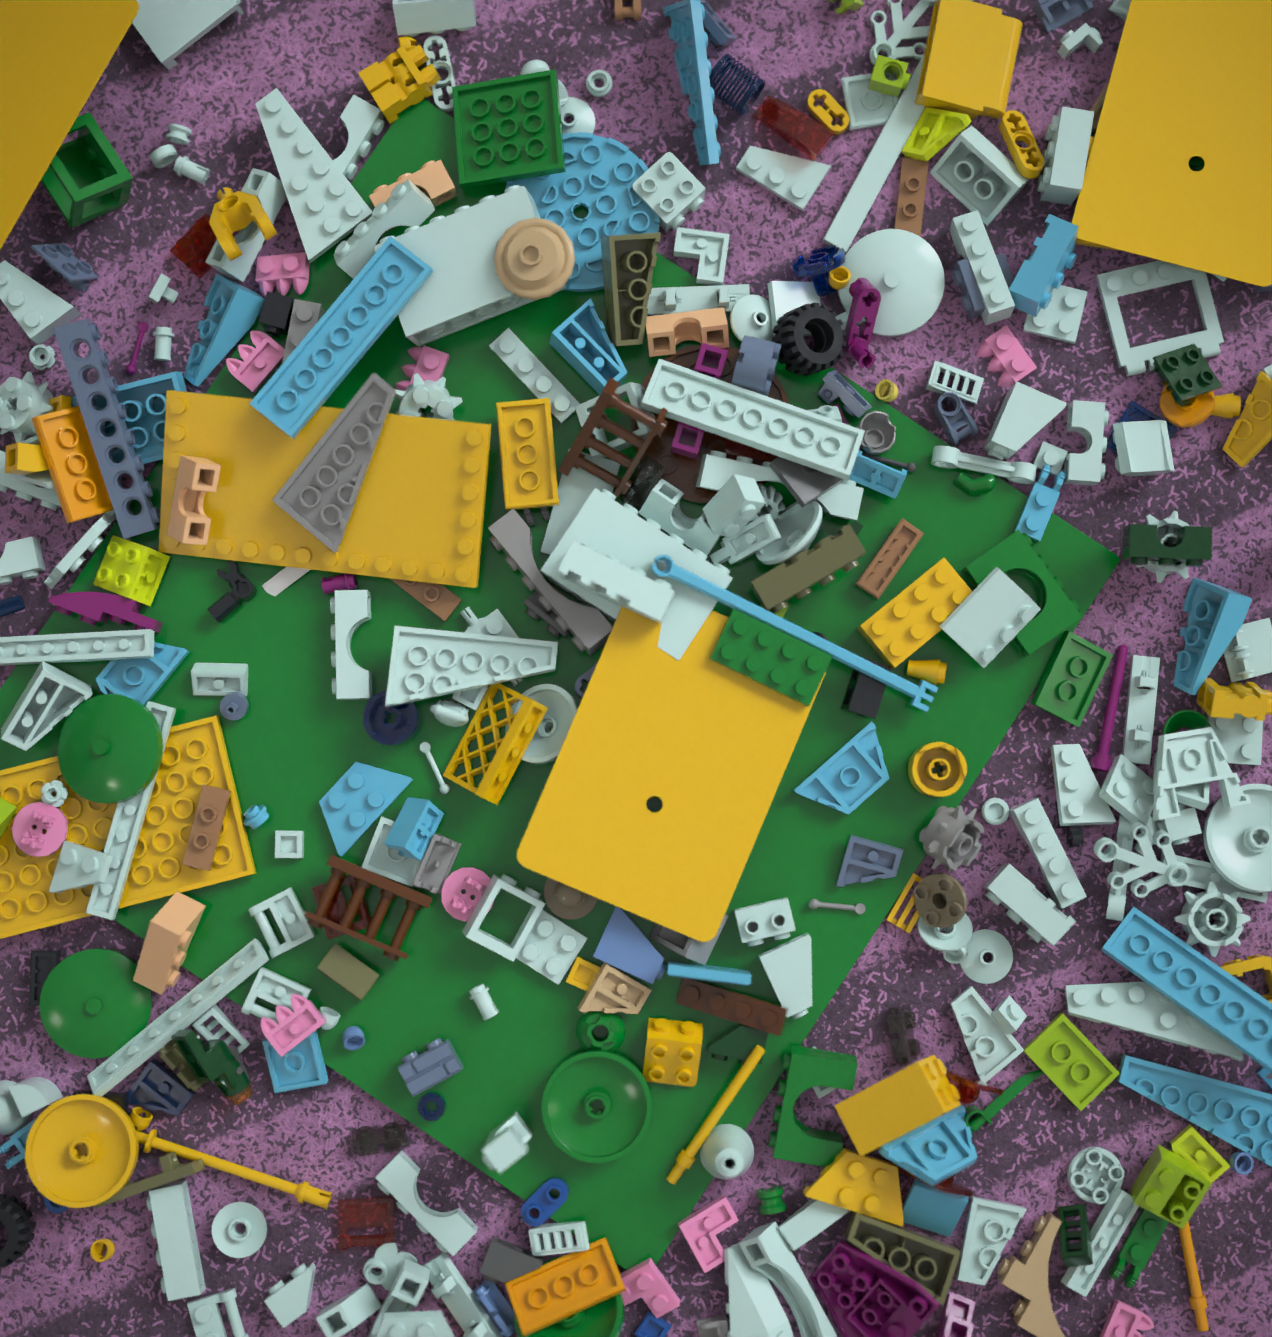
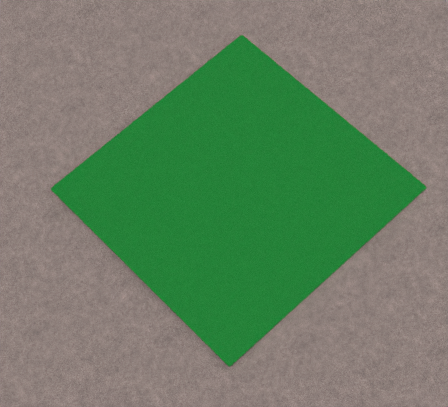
M425 99L415 105H410L400 112L399 118L393 122L351 183L373 212L375 207L369 195L373 194L377 187L381 185L389 186L397 182L401 175L405 173L413 174L421 170V166L429 161L436 162L441 159L458 196L434 207L435 211L420 227L429 224V221L434 217H447L454 214V211L459 207L466 205L471 207L479 204V201L486 196L494 195L496 197L504 194L507 182L465 189L461 188L458 174L455 120ZM579 206L574 210L573 214L577 218L584 219L589 211L586 207ZM396 226L385 231L379 237L376 245L380 244V240L385 237H397L404 234V231L410 228V226ZM354 231L310 263L308 286L301 295L296 293L292 283L289 292L285 296L297 300L320 303L325 311H327L353 280L337 265L334 254L337 246L342 241H347L354 234ZM656 252L657 261L656 267L653 270L652 288L708 286L697 284V278ZM604 289L589 292L561 290L550 297L535 300L419 346H427L447 353L450 356L443 373V377L446 378L445 388L450 396L461 397L463 401L453 409L454 420L491 424L479 580L477 588L441 584L462 600L445 622L389 578L355 574L357 588L353 590H368L371 592V620L364 622L355 630L351 638L350 649L355 662L361 668L372 672L373 699L338 700L336 699V694L332 693V678H336V667H332L331 653L336 651L335 640L332 641L331 624H335V614H331L330 599L335 597V593L325 595L321 579L344 573L311 569L278 595L273 596L267 593L262 585L286 566L233 561L239 567V574H244L255 585L257 592L252 600H242L239 603L241 606L219 623L208 611V608L227 592L231 593L233 591L229 586L230 581L223 580L217 574L218 569L224 572V574L231 572L232 567L228 564V560L163 553L170 556L151 607L142 604L139 614L163 623L160 633L154 631V642L185 648L190 651L150 701L176 708L171 727L212 716H219L243 819H245L244 813L255 804L257 806L265 805L267 808L266 812L269 814L266 821L259 827L252 829L250 826H245L256 874L181 893L206 906L187 949L186 958L181 966L204 980L253 939L259 940L269 958L261 967L312 989L307 1000H310L318 1011L320 1007L325 1006L336 1010L340 1014L339 1021L334 1028L324 1030L319 1027L317 1029L324 1063L523 1200H526L547 1179L551 1177L563 1179L568 1185V1197L550 1218L557 1223L585 1221L589 1244L605 1237L615 1262L628 1270L648 1258H651L655 1265L658 1263L680 1229L677 1223L689 1216L714 1178L702 1165L698 1150L694 1156L696 1158L689 1169H685L675 1185L666 1179L677 1163L676 1158L681 1150H685L742 1067L741 1064H738L739 1059L728 1057L727 1061L712 1058V1053L707 1052L709 1042L739 1023L677 1004L676 1000L683 977L668 976L667 966L661 980L655 978L653 984L614 967L652 990L638 1014L617 1012L625 1024V1038L622 1045L614 1053L631 1061L643 1074L649 1018H665L667 1020L702 1023V1048L697 1084L693 1087L647 1082L652 1098V1115L649 1127L640 1143L631 1152L614 1161L605 1163L583 1162L567 1155L556 1146L545 1128L542 1117V1098L550 1076L569 1057L585 1052L576 1038V1026L579 1018L584 1013L577 1007L587 991L566 982L575 960L558 985L517 958L513 962L467 938L462 933L467 921L455 919L446 911L442 903L441 894L432 893L428 889L415 885L411 887L395 880L392 881L433 898L429 908L422 906L420 911H416L400 948V951L407 953L408 956L406 959L399 957L398 962L383 956V949L326 925H323L322 929L311 925L316 935L315 937L271 958L268 952L270 948L255 917H251L248 911L249 908L292 887L304 912L306 910L314 913L331 876V872H329L331 866L326 865L330 854L362 867L381 816L396 821L407 797L426 799L444 813L435 833L462 844L449 875L461 868L473 867L483 871L490 878L493 875L501 878L505 874L516 880V886L523 890L527 886L541 894L539 898L545 903L543 910L588 937L577 956L600 967L603 965L604 961L593 957V954L616 906L598 898L594 908L587 915L578 919L561 918L549 909L545 901L544 887L548 877L523 867L517 859V850L556 760L545 764H532L521 759L498 805L443 776L476 713L474 709L452 699L454 693L385 707L394 627L404 626L465 632L469 624L460 612L463 610L466 612L465 608L470 607L477 619L486 617L498 609L519 638L558 642L555 671L522 678L523 681L521 683L517 681L518 685L515 687L511 681L500 683L520 694L537 685L552 684L569 692L579 708L582 699L575 693L576 680L599 661L605 645L591 656L586 650L580 652L571 640L574 638L571 633L566 639L561 635L557 639L545 629L548 626L547 623L540 618L536 622L524 611L527 607L524 606L523 602L533 594L535 589L530 591L521 580L524 577L518 569L514 572L505 561V558L508 556L502 549L499 552L496 551L488 540L491 537L488 527L510 511L505 510L496 403L537 399L490 349L489 345L509 328L580 404L600 396L549 343L552 332L590 298L607 333ZM717 293V302H719V293ZM726 314L729 347L740 350L742 342L738 340L731 328L730 314ZM260 315L239 345L244 344L256 348L251 340L250 332L261 331L266 333L259 323ZM398 315L322 406L345 409L373 373H376L395 390H398L395 383L411 380L403 372L402 366L417 364L410 356L408 349L418 346L405 336ZM646 329L643 344L615 346L627 371V376L622 385L629 382L642 384L646 376L656 367L658 360H663L669 356L649 357ZM266 333L285 349L287 334L281 333L280 336H274ZM694 340L682 341L676 345V352L690 346L700 345V343ZM237 347L230 358L244 362ZM777 360L774 374L785 390L790 405L804 410H812L824 405L833 406L838 403L848 425L857 428V424L864 416L858 418L857 416L850 415L844 409V403L840 400V397L831 404H827L818 395V392L825 383L822 379L828 372L835 370L834 368L830 367L808 376H804V374L799 376L794 374V370L791 372L785 369L786 364H780ZM225 364L205 394L254 399L279 367L254 394L229 372L227 364ZM841 374L873 407L868 413L875 410L885 412L889 415L892 425L896 426L894 444L887 452L877 456L907 464L913 462L917 468L913 473L907 471L906 478L896 499L862 484H856V487L864 488L856 521L864 526L857 537L866 553L857 560L859 565L846 573L841 569L834 573L836 579L826 585L821 586L820 583H817L810 587L812 592L798 600L794 596L787 600L788 608L783 618L810 632L824 634L830 642L862 658L886 665L857 628L942 558L949 562L968 587L974 591L975 588L962 569L1014 533L1028 496L995 475L993 476L996 479V483L992 491L976 496L971 495L954 482L961 471L972 479L984 477L985 473L961 468H940L932 465L933 447L950 445ZM628 395L620 398L631 404ZM394 396L389 410L391 414L399 410L400 401L396 396ZM427 405L426 408L420 407L422 413H431V406ZM606 407L604 414L608 415L607 418L631 431V417L615 408L609 409ZM577 412L562 425L552 415L558 486L562 475L558 470L582 428ZM604 429L608 442L619 438ZM634 446L619 451L632 459L636 454ZM583 448L581 451L590 454V451L586 448ZM163 459L157 462L145 480L150 483L153 496L150 498L153 507H157L160 513ZM639 461L629 478L632 484L625 496L620 493L616 500L622 506L627 503L638 511L641 510L652 489L657 485ZM879 462L900 472L902 470L901 467ZM620 465L617 476L622 478L627 468ZM769 481L764 484L765 489L769 485L773 486L775 492H779L782 495L781 502H783L785 508L797 502L784 484ZM134 499L130 507L135 514H139L142 506L138 500ZM683 499L679 503L682 513L692 519L699 518L704 512L703 508L707 505ZM553 506L547 507L549 516L551 515ZM540 507L529 508L535 520L534 525L529 526L533 537V556L536 566L541 573L542 567L550 556L549 554L541 553L549 520L545 521L542 518ZM523 509L515 510L528 525ZM823 512L819 530L823 529L830 535L835 536L845 523L851 525L854 520L825 515ZM638 513V516L646 521V518ZM1052 513L1041 541L1031 540L1033 543L1032 549L1037 556L1040 554L1045 558L1049 565L1048 571L1053 577L1056 576L1061 580L1065 587L1064 593L1069 599L1072 598L1077 602L1081 609L1079 613L1083 617L1119 563V557ZM903 518L922 531L924 535L877 600L855 584ZM116 521L67 593L101 592L122 596L93 584L112 536L123 538L118 521ZM160 528L126 538V540L159 552ZM660 529L663 533L669 536V534L666 531ZM726 536L720 537L715 547L711 550V552L708 554L706 558V561H708L712 565L714 564L710 558V555L722 548L720 542H722V539ZM683 544V546H685L686 548H688L689 550H691L690 547H688L687 545ZM756 553L731 565L729 561H726L721 565L730 571L729 576L733 578L726 590L761 607V603L752 590L750 583L780 564H763L757 558ZM1012 571L1005 573L1040 607L1041 592L1034 579L1022 572ZM544 577L549 584L569 600L583 606H588ZM718 601L712 610L729 617L733 608ZM54 611L38 635L135 630L136 624L126 621L125 625L109 620L111 615L109 614L106 624L97 621L94 626L81 621V615L73 611L71 616ZM606 618V620H607V621L611 624V626L613 627V626H614V623H613L612 621H610L609 619ZM1080 620L1075 622L1073 625H1071L1064 631H1070L1073 633ZM942 629L891 670L892 673L918 685L920 679L907 676L909 660L941 659V662L947 663L944 684L937 683V693L930 692L927 689L925 691L926 694L934 697L932 703L923 699L920 702L929 707L927 713L909 705L912 697L887 685L876 719L866 718L841 710L840 708L853 668L833 658L831 659L725 914L728 915V918L705 964L749 970L751 973V984L748 986L700 980L781 1006L758 955L807 932L811 937L812 1006L807 1008V1014L799 1018L786 1017L781 1036L768 1033L762 1064L757 1063L715 1126L719 1124H733L745 1131L783 1073L784 1053L790 1052L791 1045L801 1046L907 885L912 874L926 856L923 843L919 841L920 832L925 827H928L939 807L946 806L947 808L953 807L956 809L1042 680L1064 631L1026 657L1023 656L1011 640L983 668ZM111 660L48 663L91 685L93 695L88 699L104 695L97 684L96 678ZM195 663L248 664V695L246 698L249 708L241 719L235 721L228 720L221 714L220 702L225 696L193 695L191 670ZM40 664L17 665L0 689V770L58 756L60 733L71 713L55 724L52 730L27 751L1 739L3 724ZM585 681L581 682L582 688L580 689V691L582 693L586 691L588 687V684ZM499 689L493 699L494 705L504 701L503 693ZM439 700L453 701L469 709V721L462 727L447 726L438 721L429 708L431 705H436ZM506 708L496 711L497 722L507 718ZM490 715L485 716L481 721L482 729L491 725ZM871 721L875 724L877 738L882 749L883 760L889 779L849 815L796 794L793 791ZM506 726L499 728L501 739L506 735ZM493 731L483 735L485 746L494 742ZM477 739L470 742L468 746L469 753L479 749ZM422 742H427L431 746L430 752L444 782L450 786V791L447 794H442L439 790L440 784L427 756L420 750ZM944 742L954 746L963 754L967 764V774L961 787L955 793L944 797H931L921 794L912 785L908 776L909 759L919 747L925 744ZM496 748L486 752L488 763L492 762L496 754ZM480 756L471 759L472 770L482 766ZM355 762L411 777L413 779L411 784L350 850L341 857L337 852L319 803L325 794ZM464 763L458 765L454 776L458 777L466 773ZM934 763L935 767L932 768L931 771L933 774H937L939 777V772L942 771L943 768L942 766H937L936 763ZM483 773L474 776L476 788H478L484 777ZM652 796L647 800L646 806L650 812L656 813L662 809L663 802L659 797ZM275 831H304V858H275ZM850 834L902 848L903 854L896 877L878 878L864 883L845 884L843 887L836 886ZM346 874L345 878H341L324 916L325 919L337 924L340 923L357 885L355 883L356 877ZM371 885L370 889H366L349 929L365 935L382 896L380 894L382 888ZM501 888L495 898L492 909L486 914L479 929L511 945L532 904ZM462 889L461 893L465 894L466 890ZM173 895L119 908L115 920L145 940L150 921ZM398 895L395 900L392 899L375 940L390 946L407 907L405 905L407 899ZM471 895L472 900L475 899V895ZM787 897L796 931H791V936L784 939L775 940L774 936L763 938L764 943L755 946H748L747 942L742 943L733 909ZM815 898L819 902L856 905L861 903L865 906L866 910L863 914H857L851 910L822 907L811 909L809 901ZM270 908L266 909L264 913L281 945L286 940ZM623 909L663 955V964L667 965L668 960L700 964L651 939L649 936L656 923ZM335 943L380 975L362 1002L317 969ZM260 968L226 996L243 1007ZM482 983L485 987H489L488 993L499 1010L496 1015L487 1020H483L474 1000L469 998L471 996L469 990ZM259 997L257 998L256 1004L276 1013L277 1005ZM597 1025L592 1030V1036L597 1041H603L609 1035L608 1029L603 1025ZM349 1026H357L364 1033L365 1044L360 1049L348 1050L344 1047L342 1036L344 1030ZM439 1037L442 1041L449 1039L464 1068L423 1092L412 1096L398 1070V1066L403 1063L401 1058L415 1050L417 1054L428 1050L425 1045ZM517 1112L533 1132V1135L526 1142L528 1146L527 1152L499 1173L496 1168L491 1170L484 1162L482 1149L490 1132L513 1113ZM553 1188L549 1191V1194L552 1197H558L560 1192Z

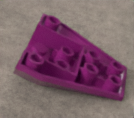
M842 1240L810 1276L844 1337H912L940 1305L919 1283Z

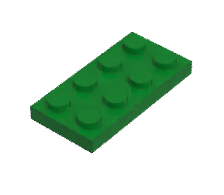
M732 609L709 659L805 706H810L832 656L736 609Z

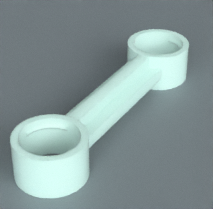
M950 446L933 447L931 464L936 467L947 469L961 468L1008 478L1011 482L1021 484L1035 483L1037 466L1034 464L1006 462L967 454Z
M1120 814L1116 844L1118 847L1132 852L1134 837L1130 835L1129 828L1133 823ZM1114 859L1112 872L1118 871L1123 873L1130 869V863ZM1120 877L1115 878L1113 884L1118 883ZM1127 884L1120 890H1115L1110 886L1106 919L1123 921Z

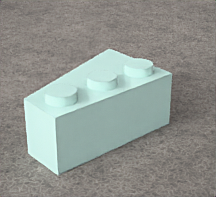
M4 260L0 263V299L29 338L36 344H42L55 334L53 328L69 324L81 315L75 307Z
M41 661L3 724L1 739L27 751L52 730L53 726L62 718L72 713V710L82 701L87 700L93 695L91 685Z
M1004 863L983 886L988 891L986 897L997 906L1000 903L1008 909L1005 914L1016 924L1022 922L1028 928L1026 931L1027 935L1037 943L1041 940L1054 946L1076 922L1070 915L1068 917L1065 916L1055 906L1056 903L1050 898L1047 899L1036 889L1034 884L1009 863Z

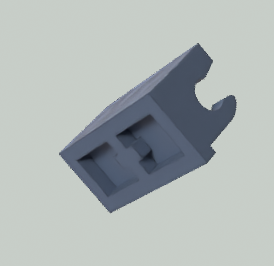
M1038 0L1033 10L1046 32L1050 33L1093 9L1094 6L1091 2L1093 0Z

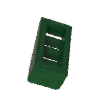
M1078 1204L1058 1207V1219L1061 1221L1059 1227L1061 1260L1066 1267L1092 1265L1093 1255L1086 1205ZM1080 1216V1220L1066 1221V1217ZM1080 1228L1081 1231L1068 1232L1067 1229ZM1081 1239L1080 1243L1069 1244V1241Z

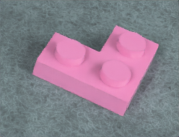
M725 1195L720 1196L677 1223L704 1273L724 1262V1250L716 1235L739 1221Z
M651 1258L620 1274L627 1290L622 1292L624 1306L642 1297L656 1318L680 1306L679 1297Z

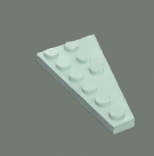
M276 88L258 101L256 107L305 252L311 263L353 232L361 222H366L372 216V211Z
M395 626L385 707L555 671L558 642Z
M1145 982L1065 986L1068 1015L1097 1023L1110 1024L1126 1031H1136L1143 1033L1145 1036L1182 1046L1203 1049L1208 1053H1218L1232 1057L1234 1060L1242 1061L1244 1059L1241 1050Z

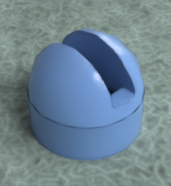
M349 1026L344 1030L342 1040L346 1049L357 1050L364 1046L365 1036L359 1027Z
M1234 1152L1228 1159L1230 1168L1235 1173L1246 1175L1253 1169L1254 1161L1248 1153Z

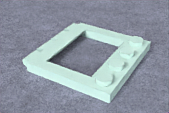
M1158 260L1096 276L1119 368H1125L1127 376L1146 372L1145 362H1148L1149 370L1153 371L1155 367L1153 365L1155 362L1153 357L1194 343L1204 358L1221 354L1219 344L1224 343L1206 272ZM1192 280L1204 331L1130 348L1117 297Z

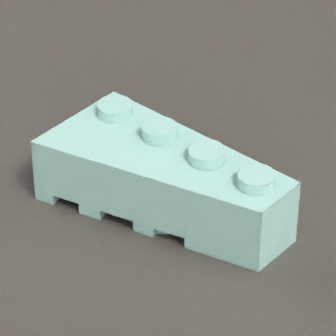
M573 540L558 569L560 578L661 624L675 594V591L670 589L672 585L658 578L656 581L645 577L647 573L635 567L629 569L621 565L620 560L609 555L605 557L597 553L594 548L583 543L579 544Z

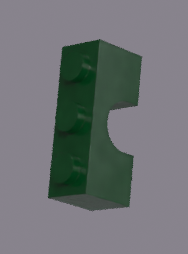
M1129 524L1123 528V560H1131V565H1148V561H1158L1159 566H1175V562H1186V567H1202L1203 563L1212 560V527L1184 526L1177 530L1175 546L1167 547L1158 539L1157 525Z

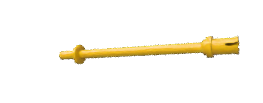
M152 1129L149 1134L136 1130L138 1143L145 1145V1153H149L152 1148L167 1153L175 1152L177 1156L191 1161L202 1158L203 1164L292 1194L295 1196V1199H298V1203L303 1204V1202H307L326 1210L330 1203L333 1192L310 1186V1182L304 1181V1183L295 1184L158 1138L156 1129Z

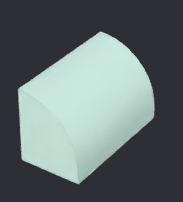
M31 1077L8 1087L22 1117L63 1097L58 1087L52 1081L42 1077Z

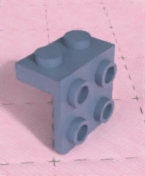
M1001 253L996 254L1007 286L1010 288L1014 280L1006 257ZM966 258L957 262L952 276L955 285L959 286L962 294V306L968 312L970 319L982 316L981 314L985 306L969 259Z

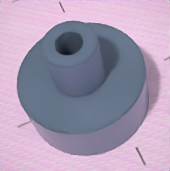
M239 692L228 693L220 702V712L228 720L235 721L241 719L249 708L247 698Z

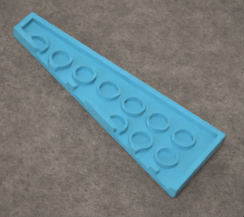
M1123 1054L1119 1068L1120 1074L1117 1076L1116 1081L1272 1167V1094Z

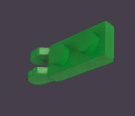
M1142 1208L1117 1254L1118 1258L1109 1273V1277L1114 1280L1118 1279L1127 1261L1133 1267L1129 1274H1127L1124 1284L1128 1288H1132L1169 1222Z

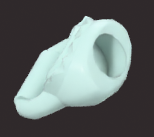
M439 700L436 705H431L429 708L434 713L435 718L447 726L462 727L469 721V709L453 701Z

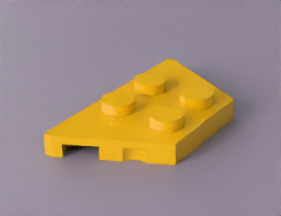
M844 1148L835 1157L834 1162L827 1165L820 1172L821 1176L803 1191L806 1197L903 1227L904 1220L898 1167L893 1163L868 1155L860 1157L858 1152Z

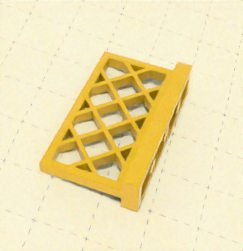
M500 683L490 685L443 776L479 797L498 805L548 708ZM499 689L503 693L504 701L494 705L493 699ZM520 700L523 701L518 712L513 715L511 704ZM506 708L507 718L497 722L496 711ZM490 715L491 725L482 729L481 721L485 716ZM509 724L505 737L501 739L499 728ZM493 731L494 742L485 746L483 735ZM477 739L479 749L469 753L468 746L470 742ZM496 748V754L492 762L488 763L486 752ZM480 756L482 766L472 770L471 759ZM464 763L466 773L458 777L454 776L458 765ZM483 773L484 777L478 788H476L474 776Z

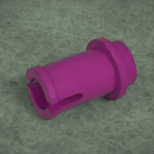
M344 573L321 579L325 595L335 593L336 590H353L357 588L355 574Z

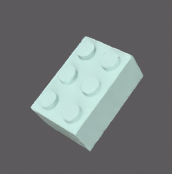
M1062 106L1058 115H1053L1051 124H1048L1045 133V140L1049 141L1047 150H1044L1042 154L1045 160V169L1043 175L1039 176L1037 191L1041 192L1040 200L1072 205L1081 192L1094 111Z

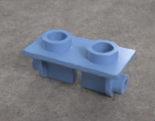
M486 1280L472 1292L475 1294L476 1301L479 1300L498 1328L500 1335L509 1337L515 1332L514 1310L496 1284Z

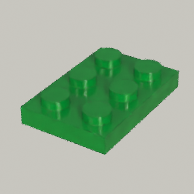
M1064 631L1030 704L1074 727H1080L1113 654L1070 631Z

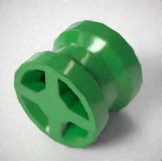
M782 1186L756 1190L757 1198L761 1202L759 1206L760 1214H776L786 1210V1204L782 1201L781 1197L784 1193Z

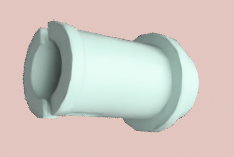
M179 156L174 165V171L177 172L178 176L184 175L202 185L205 184L204 180H207L210 174V169L190 161L187 156L184 158Z
M156 327V332H153V336H155L154 360L171 361V342L175 334L172 333V328Z
M482 983L469 990L471 994L469 998L474 1000L483 1020H487L496 1015L499 1010L488 993L489 987H485Z

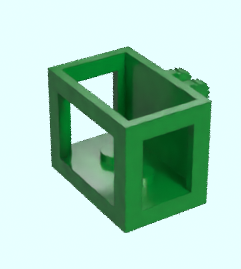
M90 112L76 118L68 134L78 131L77 138L60 146L40 180L71 228L127 204L133 179Z

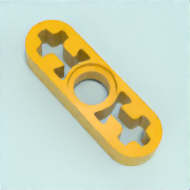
M1015 110L1006 111L999 123V130L1018 172L1028 179L1037 178L1044 167L1045 160L1023 114ZM1023 141L1028 147L1021 148L1015 142Z

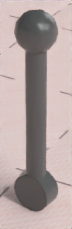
M865 451L862 453L863 456L872 460L905 468L910 473L915 472L917 468L913 462L907 464L871 455Z

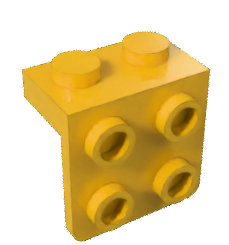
M649 1018L642 1074L646 1082L693 1087L697 1084L702 1048V1023L667 1020L665 1018Z

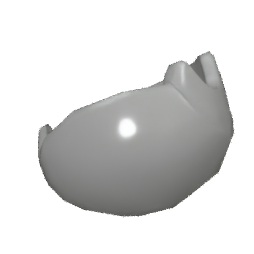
M876 410L867 413L857 424L858 429L865 431L860 447L866 453L880 455L887 452L894 444L896 426L892 425L887 413Z

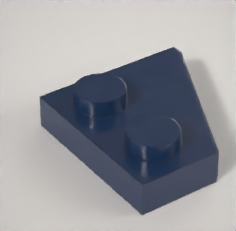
M153 1059L127 1092L128 1105L131 1103L145 1106L144 1109L162 1110L164 1113L178 1116L195 1095L196 1091L194 1092L191 1088L188 1090L180 1078Z

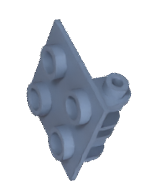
M63 243L31 246L36 253L45 259V263L57 272L59 276L63 275V279L68 281L77 291L86 292L90 287L88 281L98 279V276L92 272V266L83 260H78L72 255L73 250Z

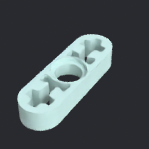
M431 36L424 43V52L429 58L426 62L427 66L434 62L433 66L436 70L443 68L449 72L447 79L438 81L431 86L436 107L445 113L454 111L453 99L450 100L449 105L439 101L443 99L441 88L446 87L448 96L452 98V87L456 86L448 47L442 37ZM433 44L443 47L439 49L441 61H436L434 52L429 51L433 48Z

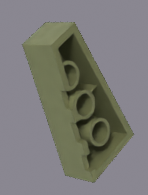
M661 232L601 236L607 335L614 346L643 344L648 314L647 305L649 294L652 291L653 284L651 282L653 270L656 267V252Z
M846 525L835 536L831 535L814 545V548L802 551L791 558L786 564L784 562L753 580L750 586L763 609L767 611L772 609L775 614L787 607L786 601L796 596L799 600L812 592L810 587L820 583L821 586H824L836 579L834 573L841 569L846 573L859 565L857 560L866 551L851 525Z
M851 1211L843 1234L846 1239L876 1260L919 1283L937 1302L944 1305L961 1251L953 1245L899 1225Z

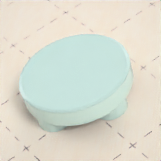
M1087 1147L1077 1152L1068 1165L1067 1178L1071 1189L1081 1199L1090 1203L1104 1204L1109 1200L1116 1186L1121 1188L1124 1170L1119 1160L1110 1151L1101 1147Z

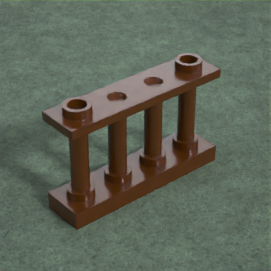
M609 378L558 471L568 476L572 467L587 471L615 487L613 494L616 496V501L620 493L624 496L632 484L629 478L654 435L656 434L660 437L668 422L663 419L668 410L663 407L657 418L648 415L618 398L619 394L615 393L619 382ZM606 407L609 409L615 408L651 428L645 439L607 418L608 415L604 414ZM596 427L599 430L603 428L639 448L633 459L596 439V435L592 433L594 428ZM583 448L588 450L592 448L626 467L627 469L622 478L585 459V455L581 453Z
M330 854L326 865L331 866L329 871L331 876L314 913L305 910L303 916L308 918L307 923L319 929H322L323 925L329 926L383 949V956L397 962L399 957L406 959L408 954L400 951V948L416 911H420L422 906L429 908L433 898ZM346 874L356 877L355 883L357 885L340 923L337 924L325 919L324 916L341 878H345ZM371 885L382 888L380 892L382 896L365 935L349 928L366 889H370ZM398 895L407 899L405 903L407 907L389 946L375 940V937L392 899L395 900Z

